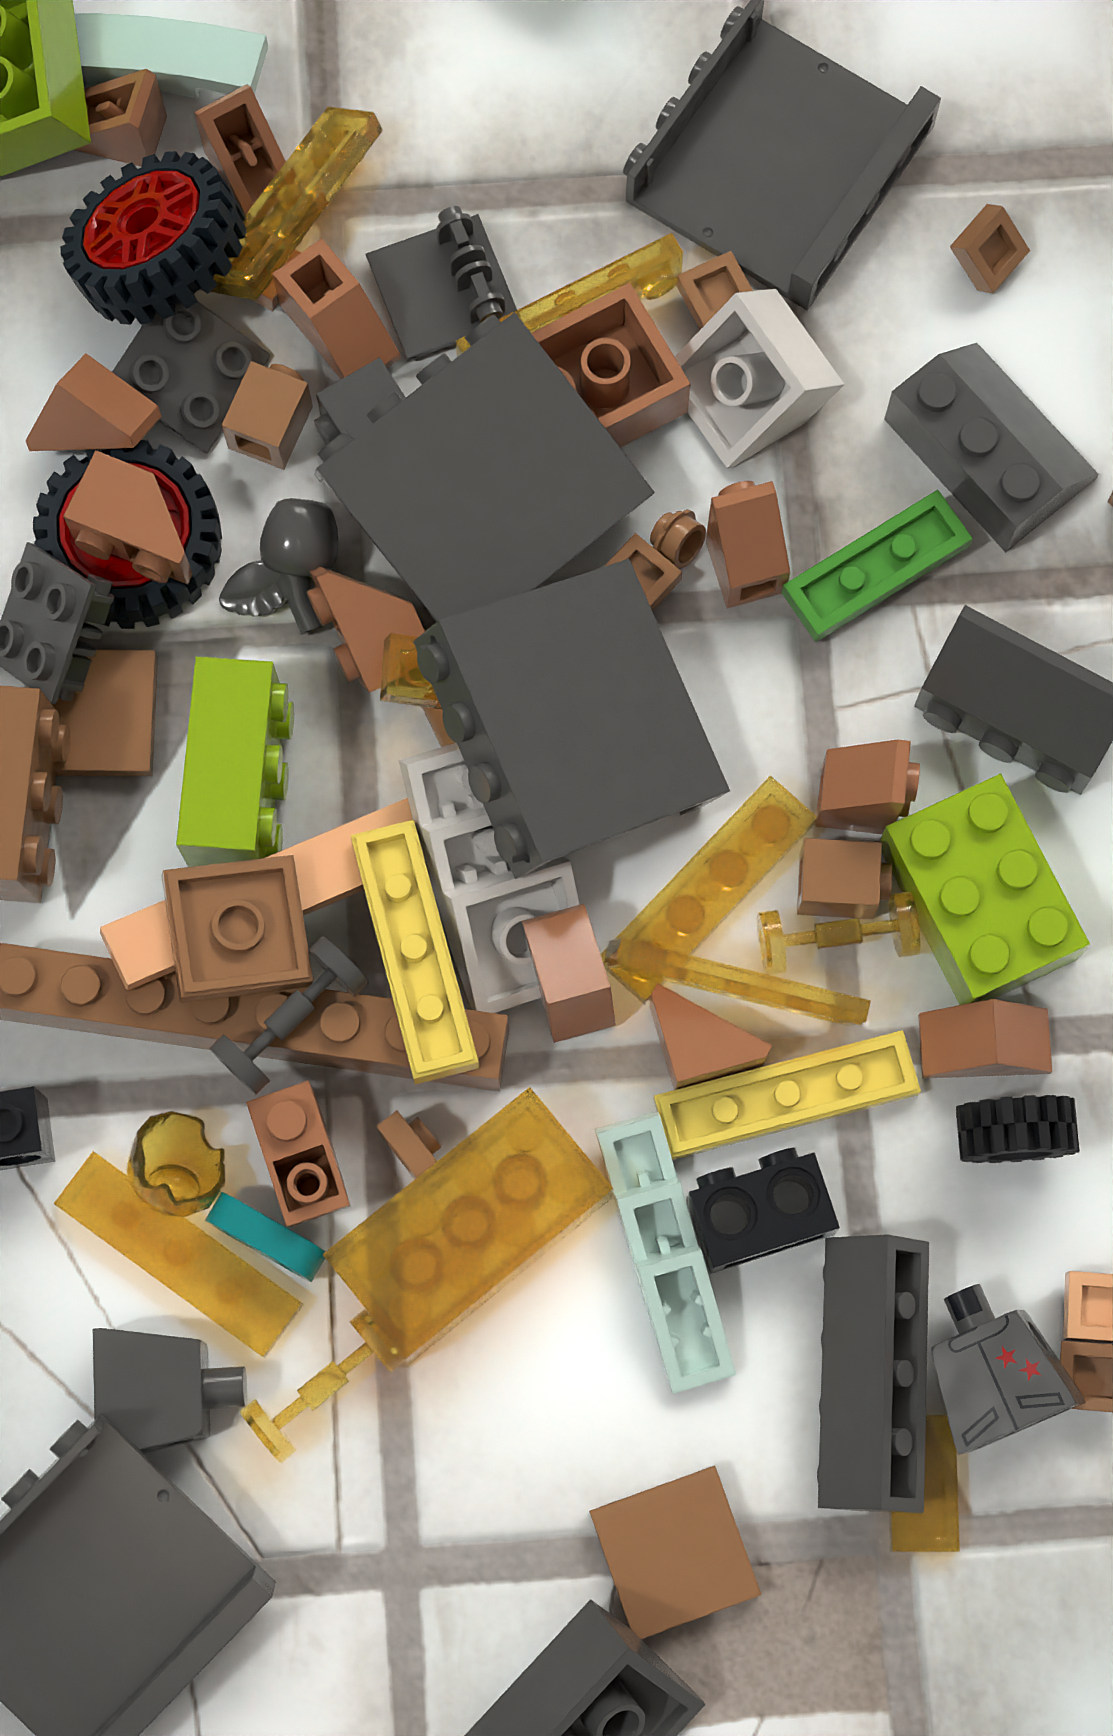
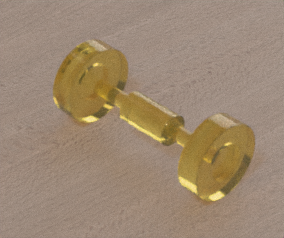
M909 891L891 894L889 900L890 920L864 924L860 923L859 918L814 924L813 931L783 934L778 910L757 912L758 941L765 975L786 973L785 947L816 943L817 949L860 944L863 942L864 936L892 933L898 957L919 955L921 948L920 928L912 893Z
M365 1308L349 1321L365 1343L338 1365L331 1361L297 1389L300 1396L273 1418L256 1398L240 1410L242 1417L253 1432L280 1463L297 1451L282 1428L308 1406L314 1411L349 1382L346 1375L366 1358L375 1353L390 1373L406 1361Z

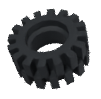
M1024 1095L1023 1097L1013 1098L1010 1096L1000 1097L1001 1099L997 1100L984 1099L979 1100V1102L964 1103V1105L956 1106L959 1153L962 1162L1001 1163L1004 1161L1045 1160L1044 1158L1074 1155L1080 1152L1075 1098L1056 1097V1095L1036 1097V1095Z

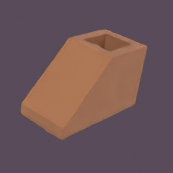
M322 238L273 273L279 305L340 379L379 357L386 368L401 359L400 352L360 283Z
M95 450L63 516L73 538L76 539L75 545L84 552L103 560H108L111 554L133 562L132 567L135 571L153 581L166 583L170 577L188 585L193 573L154 474Z
M741 481L723 488L718 493V496L711 498L705 542L726 608L782 594L783 584L789 581L790 567L777 493L773 481L756 486L753 481Z
M323 567L310 571L316 587L306 591L321 625L324 626L332 622L342 645L333 648V652L348 683L359 679L360 684L370 693L419 670L417 649L413 641L425 631L410 601L402 596Z
M897 739L827 749L821 768L815 826L882 835L885 827L896 822L898 817H907L911 801L915 802L920 774V763L909 762L911 741Z
M309 1080L247 1101L246 1104L286 1227L290 1228L350 1207L337 1157L315 1091Z

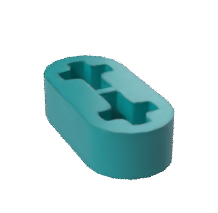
M224 1192L220 1193L204 1220L233 1239L309 1282L313 1281L328 1255L326 1251Z

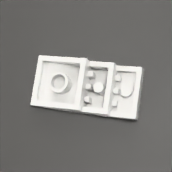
M457 743L398 760L434 897L471 1009L497 1013L542 998L522 921L580 905L571 861L565 857H560L541 865L523 877L514 878L509 864L500 857L494 842L495 831L483 803L479 802L471 791L468 781L469 771Z

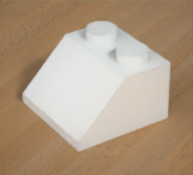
M777 289L735 293L675 356L691 383L688 414L726 468L735 467L805 424L845 385Z

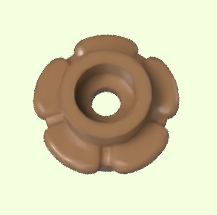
M691 510L677 511L674 514L668 512L653 527L650 543L654 545V549L677 568H683L693 561L702 548L706 537V528L696 521L695 513Z

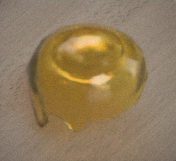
M174 1111L150 1116L136 1132L130 1148L126 1171L131 1187L145 1204L165 1216L186 1217L210 1208L226 1183L225 1164L223 1163L225 1160V1150L223 1148L215 1149L208 1143L204 1132L205 1123L196 1116Z

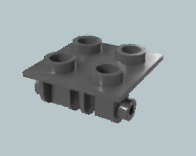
M459 206L448 207L438 214L440 223L436 229L365 253L407 361L465 341L466 335L491 315H495L501 323L515 312L521 320L479 214L470 217L469 214L462 213Z
M180 302L175 305L176 315L163 319L156 312L153 323L141 326L112 372L158 405L162 416L159 419L161 423L207 454L222 432L221 425L250 362L252 361L264 366L271 354L201 303L197 302L186 309Z
M27 542L21 561L13 571L11 591L0 620V667L27 687L41 689L52 704H56L58 698L73 701L75 692H82L85 686L84 682L92 661L88 657H94L97 651L94 646L78 640V638L81 636L101 639L103 631L86 622L100 625L105 624L110 606L115 598L110 593L113 582L93 574H89L86 579L33 543Z

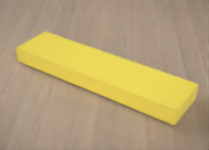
M414 820L351 835L352 846L414 1084L478 1069L479 1061Z
M901 1030L654 1095L653 1099L662 1121L672 1160L918 1096L921 1093V1089L904 1032Z

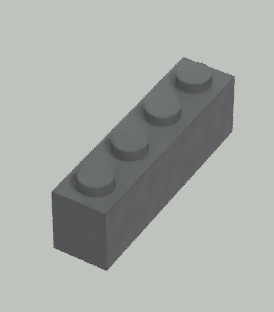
M888 1234L825 1238L823 1330L821 1334L822 1372L821 1397L819 1401L820 1442L819 1465L817 1469L818 1508L869 1512L924 1513L929 1242Z

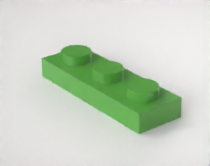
M937 489L783 584L781 593L814 641L818 642L969 548L973 538Z

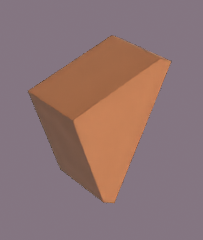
M148 69L84 89L91 143L74 149L75 151L128 164L133 162L134 165L142 167L143 157L156 153L167 119V113L157 77Z
M246 84L194 112L204 153L231 189L248 222L301 194L250 85Z
M85 353L55 385L25 441L29 451L134 448L162 416L158 405Z
M580 904L523 920L522 925L553 1042L616 1026L611 986L585 905Z
M658 983L651 993L649 1007L674 1090L753 1070L764 1065L772 1045Z
M989 999L922 1012L918 1015L922 1078L1040 1075L1052 1073L1047 1008Z

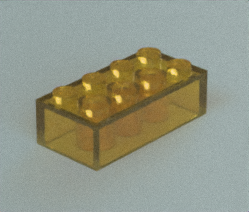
M529 1087L322 1255L408 1363L411 1364L613 1198L614 1188Z

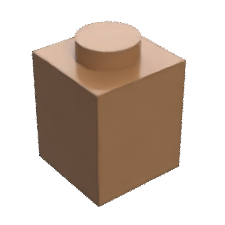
M250 362L221 425L228 449L277 468L285 469L313 408L308 383L304 381L298 372L281 364H271L268 368L258 363Z
M804 838L799 853L797 915L873 919L880 901L890 900L892 888V863L881 862L882 843Z

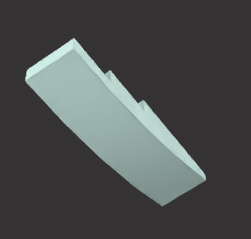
M102 13L75 14L83 83L85 85L94 86L143 69H148L156 75L160 91L198 99L200 89L229 94L248 84L255 94L268 50L265 34L207 23L152 16Z
M656 1111L595 1129L623 1231L672 1393H678L735 1376V1368L703 1253L697 1243L681 1182L676 1175L659 1113Z

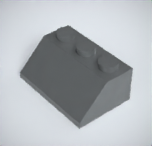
M977 342L938 354L892 390L884 420L1005 553L1095 481L1099 475Z
M964 605L919 692L914 707L923 711L924 719L934 727L948 733H956L959 730L980 741L978 744L980 749L990 757L1005 763H1011L1015 760L1036 771L1035 777L1045 786L1058 792L1068 793L1069 790H1072L1081 795L1113 742V682Z
M590 1599L464 1736H677L706 1704L628 1626Z

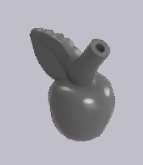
M296 498L283 499L276 503L266 519L260 538L261 560L242 566L228 579L220 594L219 603L228 612L236 611L238 615L246 616L249 614L252 617H256L262 614H272L277 608H281L288 601L302 635L322 626L306 592L311 590L308 577L312 578L310 571L319 567L329 570L333 569L338 554V528L332 509L325 503Z

